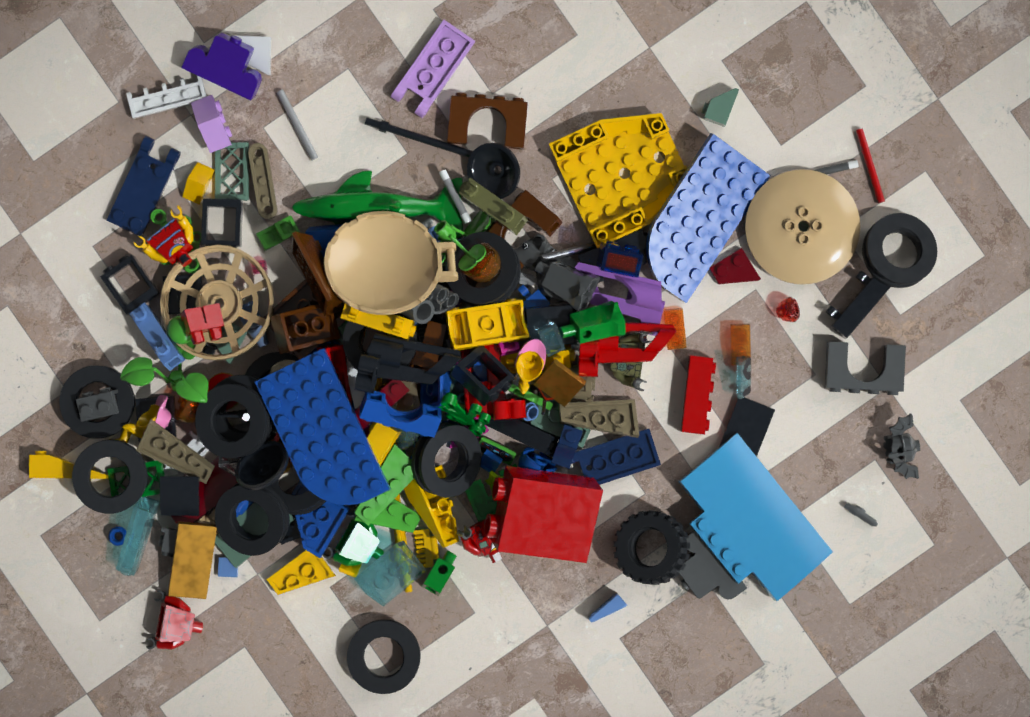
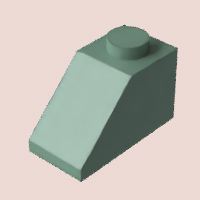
M734 88L714 97L709 101V104L705 102L701 112L705 114L703 119L725 127L739 89Z

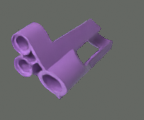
M580 262L575 266L576 270L585 274H595L616 279L629 289L627 298L623 299L602 294L599 292L598 287H596L590 304L598 306L608 301L618 302L622 314L641 319L640 323L660 324L665 301H662L661 281ZM652 332L653 334L648 335L656 336L658 332Z

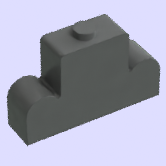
M694 530L688 534L687 543H690V549L687 550L694 554L688 560H685L684 564L686 566L684 570L679 571L683 578L681 583L686 590L691 589L695 596L700 599L718 586L719 594L724 599L729 600L747 589L743 581L739 584L735 582Z

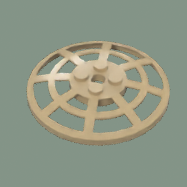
M211 245L190 252L188 255L192 260L198 259L201 269L195 272L185 285L175 281L176 276L183 269L181 263L178 261L170 270L161 291L160 309L163 324L167 330L168 323L171 320L168 311L171 287L182 292L180 297V313L186 309L188 295L196 298V307L215 304V301L221 298L224 301L223 307L220 308L224 323L223 327L228 337L210 341L209 333L205 332L203 333L205 341L196 344L194 349L187 344L177 345L191 355L207 360H225L239 356L253 347L269 326L274 306L273 289L270 279L260 263L240 249L225 245ZM228 252L235 255L232 265L221 263L208 265L204 254ZM242 257L257 268L264 280L254 284L250 277L239 269ZM228 270L229 273L226 281H215L212 271ZM236 274L245 280L249 286L248 288L239 291L233 285ZM205 275L207 284L200 291L191 288L199 277ZM267 287L269 306L267 317L264 319L257 316L259 304L257 292ZM252 295L253 299L251 313L242 309V299ZM238 317L247 319L248 321L243 328L235 333L232 323ZM253 322L263 326L250 343L239 349L237 338L246 333ZM206 342L215 344L229 342L232 350L231 353L221 355L206 354L201 351Z

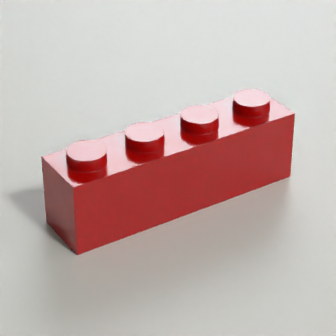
M689 356L681 432L705 435V431H709L710 420L707 419V412H711L712 407L709 393H713L714 381H711V375L715 374L716 362H713V358Z

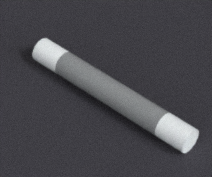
M446 169L442 170L439 174L464 224L472 221Z

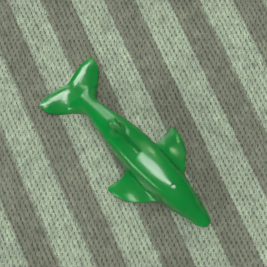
M362 171L352 175L334 193L304 199L294 203L292 206L293 211L297 214L333 222L334 224L349 223L356 219V216L364 213L391 211L404 214L407 218L428 215L433 217L438 223L445 220L449 225L452 224L455 228L463 231L461 216L446 186L431 200L391 193L372 192L370 187L372 171ZM459 177L451 179L461 199L462 196L459 192L463 179ZM456 232L457 239L463 237V235Z

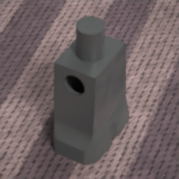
M540 261L535 268L536 272L545 276L542 285L566 300L577 312L587 308L600 280L599 276L585 274L560 261L552 262L550 266Z

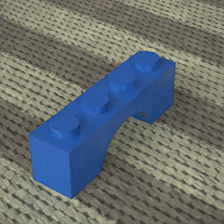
M374 391V394L365 392L360 405V418L367 422L380 423L386 427L399 428L403 431L418 433L425 437L434 438L442 420L441 408L422 404L412 411H398L388 404L385 393Z

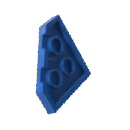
M300 480L291 495L303 494L308 489ZM326 501L315 511L295 515L303 549L321 559L350 508Z

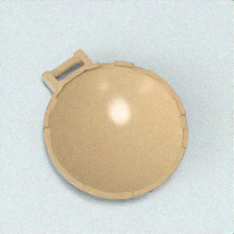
M374 211L356 216V219L349 223H344L335 232L325 251V274L334 293L347 305L369 314L391 315L410 310L422 303L432 293L438 282H455L458 280V272H456L455 265L456 243H437L436 239L432 237L423 224L397 212ZM441 253H447L448 271H442Z

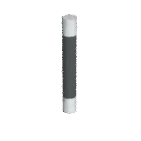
M854 160L813 171L827 175L857 168L859 165L858 161Z

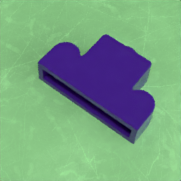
M219 33L214 37L210 50L204 45H197L190 49L181 67L250 101L255 98L262 81L261 74L257 70H246L254 48L242 42L241 38L224 33Z

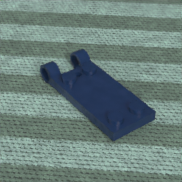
M148 136L144 137L139 152L106 220L139 236H143L151 219V213L155 210L181 155L180 151L171 148L165 163L150 157L149 154L154 146L155 139ZM151 164H155L156 167L151 169Z
M649 428L639 431L638 438L624 436L577 451L572 460V463L579 461L584 477L595 478L599 485L661 465ZM588 465L592 466L590 471L586 469Z

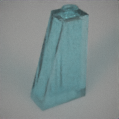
M141 497L133 507L116 570L121 571L123 575L134 576L139 569L159 508L160 501Z

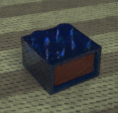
M607 240L606 243L601 242L596 265L601 271L638 278L643 254L637 249V246L625 244V247L618 245V242Z

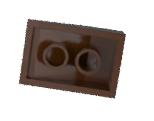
M319 304L270 317L280 354L340 339L334 314L325 317Z

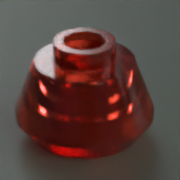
M787 297L779 303L776 308L778 318L787 322H796L799 319L800 310L796 299Z

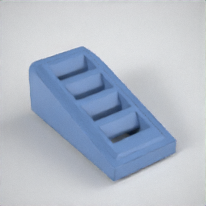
M615 593L588 616L590 622H595L626 607L627 604L618 593Z

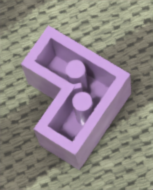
M209 95L191 102L198 128L209 152L212 153L232 145L229 138L232 137L229 126L225 127L224 125L226 120L219 100L215 101L213 95Z

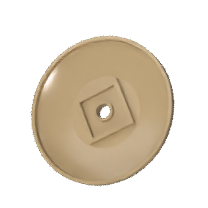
M792 170L773 177L757 191L747 210L745 235L752 256L767 273L787 283L813 284L832 277L849 262L859 241L860 218L852 196L837 180L818 171ZM800 221L808 223L809 229L806 232L799 230L798 224Z

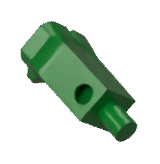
M608 301L570 314V325L559 327V332L562 338L575 336L578 342L582 344L613 336H623L626 334V327L618 302Z

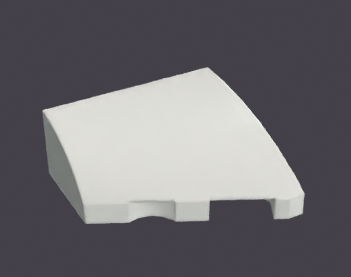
M237 36L242 39V42L254 48L248 65L262 71L266 75H271V37Z

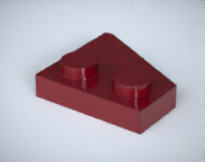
M742 248L709 268L719 285L761 280Z

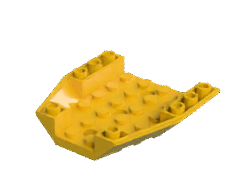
M662 113L602 119L549 143L556 164L597 249L649 225L687 169L669 134V128ZM661 152L664 154L665 159L662 163H657L654 160L655 153ZM623 168L630 171V176L627 179H622L619 176V171ZM588 184L595 187V193L592 195H588L584 191L585 186Z

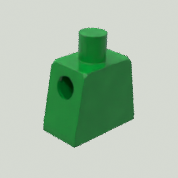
M447 550L442 559H437L422 587L439 596L455 569L452 564L457 556ZM440 567L446 570L444 574L439 573Z

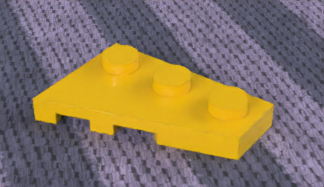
M305 550L266 580L277 595L336 575L323 557L320 559Z

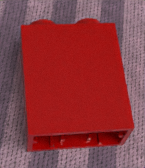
M505 466L503 478L496 477L493 482L492 499L498 502L495 514H488L486 516L484 535L485 537H490L498 552L587 563L603 489L595 478Z

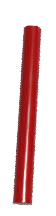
M863 128L856 130L857 138L877 203L879 204L885 202Z

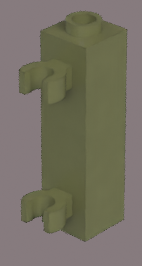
M469 178L468 181L461 185L459 194L465 200L516 236L528 221L523 214L473 179Z

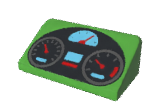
M484 436L479 442L481 452L485 453L486 449L501 457L503 463L507 465L512 464L516 452Z

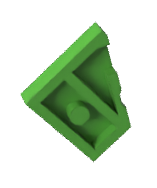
M514 384L508 389V391L516 396L525 398V400L542 407L543 399L539 393L538 395L531 393L532 389L529 388L525 394H522L519 387ZM548 401L546 402V409L550 411L553 403Z

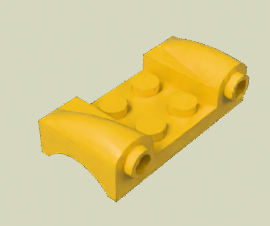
M513 298L505 300L503 303L465 309L455 307L445 313L451 349L461 351L478 346L524 341L530 337L525 323L523 300Z

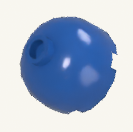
M525 448L518 460V467L549 472H556L557 468H554L555 464L551 463L552 459L542 452L538 455L533 452L534 448Z

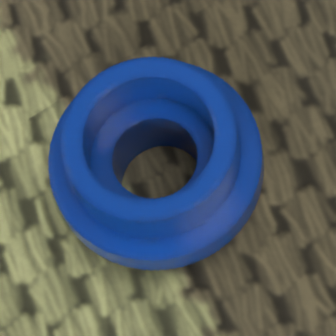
M117 526L110 530L108 538L113 545L120 546L127 541L128 533L123 527ZM117 532L121 533L122 538L120 540L116 539L115 534Z

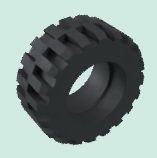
M649 510L640 511L637 515L632 514L628 517V521H623L620 525L622 527L621 530H617L615 534L617 541H613V547H616V552H613L614 558L618 559L617 566L619 569H623L625 576L642 584L660 585V583L669 582L671 578H676L679 575L678 572L684 570L686 566L684 562L690 556V554H687V549H690V543H687V538H689L687 532L683 531V525L677 522L676 518L666 513ZM653 529L660 531L664 535L667 542V552L664 559L658 565L647 566L639 560L636 545L639 537L645 531Z

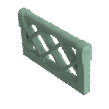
M231 143L232 145L222 148L230 151L223 160L221 159V149L215 151V199L249 200V143ZM238 148H243L242 160L234 153ZM232 154L240 161L233 169L225 163ZM222 164L230 170L223 179L221 178ZM241 164H243L242 179L234 172ZM232 173L240 180L233 188L225 182ZM222 183L230 189L227 194H221ZM243 183V194H237L234 190Z

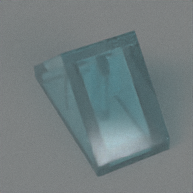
M551 322L536 329L540 341L545 345L548 357L565 349L556 323Z

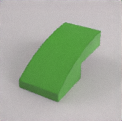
M290 215L256 233V237L263 250L266 251L291 238L293 232L300 231Z

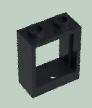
M203 199L201 245L242 247V200ZM209 208L236 209L235 241L207 240Z
M127 254L118 260V265L115 267L111 265L103 270L104 274L100 277L126 315H130L129 313L144 302L148 303L161 293L136 257ZM133 263L150 289L127 304L110 278Z
M478 346L456 364L451 373L483 406L488 402L493 403L500 396V392L503 391L505 393L512 386L510 382L514 378V375L484 346ZM478 361L500 380L490 391L468 370Z

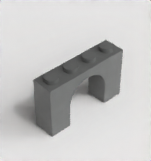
M827 342L825 388H829V392H841V389H849L848 393H860V390H868V394H879V391H887V395H898V392H904L906 346L884 345L881 373L874 380L863 382L854 378L848 369V342Z

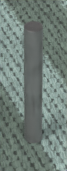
M594 242L542 254L540 258L542 262L590 251L595 249L596 246Z

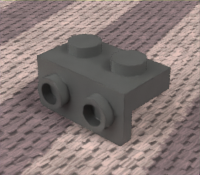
M110 387L100 389L98 394H94L93 391L82 393V397L76 399L81 422L119 413L115 398L118 389L111 390Z

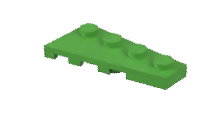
M395 444L381 465L391 490L366 502L357 504L353 511L368 526L414 479L411 459Z

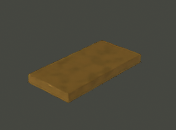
M178 521L168 596L197 599L207 598L217 532L216 525Z

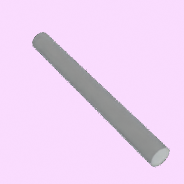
M284 90L278 91L276 94L311 161L317 159L318 156Z

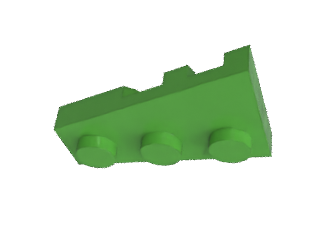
M394 499L371 524L413 533L421 517L418 513ZM357 515L353 519V521L363 522Z

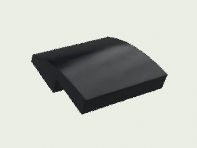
M160 476L161 516H200V477Z

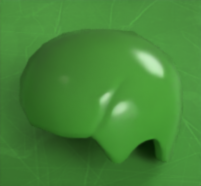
M180 315L172 318L167 326L169 338L177 344H187L191 341L190 336H186V328Z

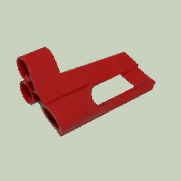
M625 322L626 332H658L646 348L618 347L619 336L580 344L578 375L582 377H598V363L653 361L676 333L674 325Z
M496 344L485 345L484 347L500 361L498 346ZM470 349L461 350L462 359L470 354ZM486 367L487 381L481 383L490 391L500 380ZM464 387L465 411L467 413L471 404L475 403L482 406L481 413L489 414L493 420L526 418L525 398L506 399V394L502 391L499 393L500 396L493 403L488 402L483 406Z

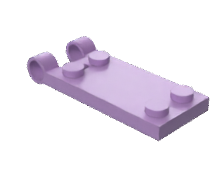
M443 20L395 88L391 98L400 102L406 91L410 89L423 98L414 112L417 116L423 118L470 51L475 40ZM419 85L423 86L422 90L418 89Z

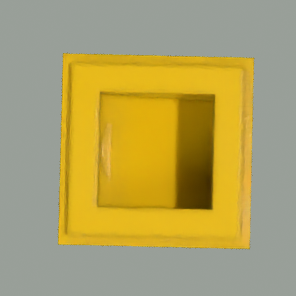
M362 563L355 566L341 564L339 572L355 578L358 576Z

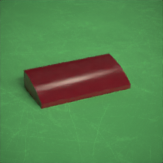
M218 456L210 463L215 467L207 483L199 482L200 516H171L177 525L178 521L196 522L216 507L220 497L238 483L235 478V470L226 458Z

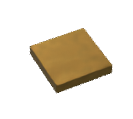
M555 359L538 377L534 385L565 407L583 388L586 381Z

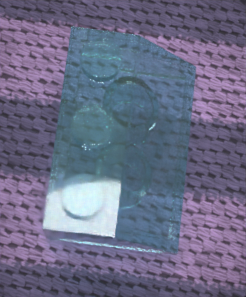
M401 541L391 547L354 579L369 597L384 607L427 570L406 543Z

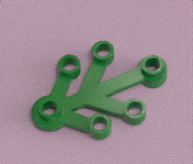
M446 393L440 403L442 406L438 408H441V411L447 412L446 417L448 419L466 425L475 436H482L486 431L484 425L489 424L491 416L487 413H481L482 406L475 403L471 404L467 413L457 403L458 400L455 394ZM476 415H479L478 420H474L473 418Z

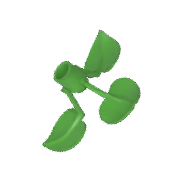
M480 210L464 232L455 228L452 224L449 225L445 220L440 221L435 226L434 231L439 236L437 239L440 242H454L466 254L461 258L458 265L462 271H468L475 267L485 257L486 248L481 244H476L468 251L456 239V232L464 237L472 233L484 232L490 225L491 219ZM441 253L442 263L446 259L445 253Z
M190 341L189 343H187V345L190 346V347L193 348V349H194L195 346H196V345H193L192 341ZM175 343L185 359L190 360L195 357ZM138 357L131 360L122 370L121 380L135 386L149 384L154 379L153 371H155L166 383H170L172 390L177 392L180 397L193 402L207 403V378L201 373H190L185 378L182 373V363L178 365V370L170 373L169 377H166L156 367H152V360L146 357Z

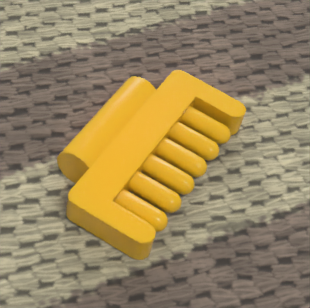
M430 529L415 530L413 532L416 535L414 539H423L415 541V544H422L415 546L416 549H420L416 550V553L419 554L416 555V558H426L417 560V563H423L418 564L417 568L433 567V559L439 558L437 539L435 536H430Z

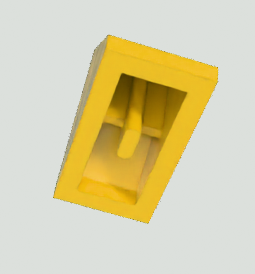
M197 162L187 178L182 197L200 205L215 170Z

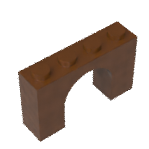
M456 93L455 96H451L447 142L450 144L467 145L468 125L471 117L481 109H493L498 111L506 122L505 146L509 149L524 150L528 102H524L523 98H513V101L505 100V97L494 96V99H487L486 95L475 94L474 97H467L465 93Z
M527 190L518 194L515 202L511 205V207L527 218V222L535 224L549 237L562 224L557 215ZM495 221L489 227L488 232L497 234L505 239L508 229ZM486 252L485 257L501 270L499 257L492 252ZM520 261V265H521V269H522V268L524 267V265H523V263Z
M429 321L422 343L443 347L447 325ZM367 327L362 344L363 352L366 354L375 333L386 336L387 333ZM416 351L414 359L409 366L417 365L421 366V369L428 370L440 360L441 355Z

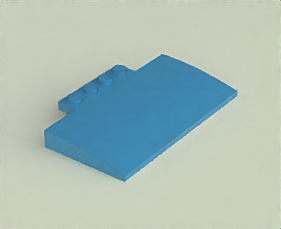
M738 433L733 435L678 481L702 511L689 525L737 584L752 573L774 601H778L833 553Z

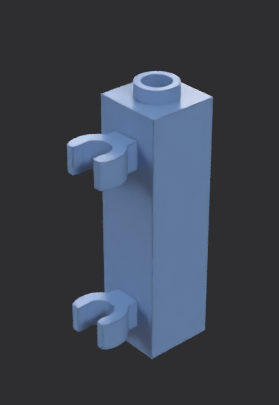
M145 302L129 313L162 364L169 371L185 361L175 343L167 335V331Z

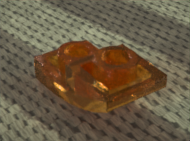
M683 308L663 309L664 323L673 324L676 329V333L667 343V350L687 348Z
M730 324L732 366L745 365L746 361L751 357L750 324Z

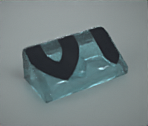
M739 356L736 358V395L738 399H742L751 392L750 356Z

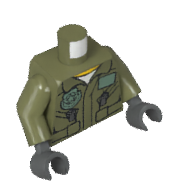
M653 333L628 334L619 338L618 347L645 348V343L651 342L647 340V335ZM643 362L611 363L610 371H612L613 377L623 385L644 391V389L640 388L642 382L647 383V381L640 379Z

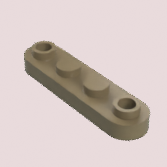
M255 143L249 148L248 155L258 213L264 219H272L276 216L278 208L268 150L263 144ZM257 150L262 151V155L260 157H257L255 155V152ZM267 206L272 209L270 213H265Z

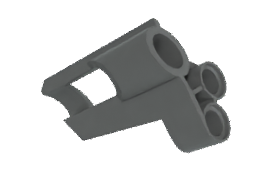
M437 283L435 289L422 303L400 314L419 324H425L431 320L434 314H441L455 308L459 296Z

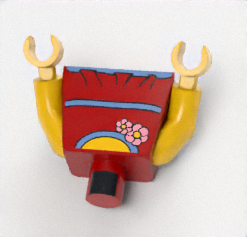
M177 205L180 213L174 214L171 209L170 213L174 219L146 240L149 244H146L145 239L139 235L138 237L142 239V243L137 245L133 241V244L138 248H142V251L152 260L161 263L170 262L172 265L179 261L185 267L192 262L188 253L193 249L191 244L194 240L193 227L187 218L182 215V208Z

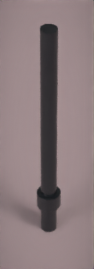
M367 117L365 125L377 128L380 132H390L468 158L473 152L472 150L390 125L389 122L384 120L380 122Z

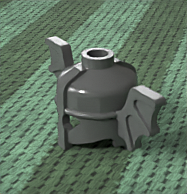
M911 413L906 417H898V422L894 426L889 427L892 435L884 436L885 442L883 447L886 449L887 463L895 464L894 472L902 473L905 479L909 477L919 479L918 467L906 463L913 461L916 452L920 451L919 440H914L909 433H904L907 429L914 426Z

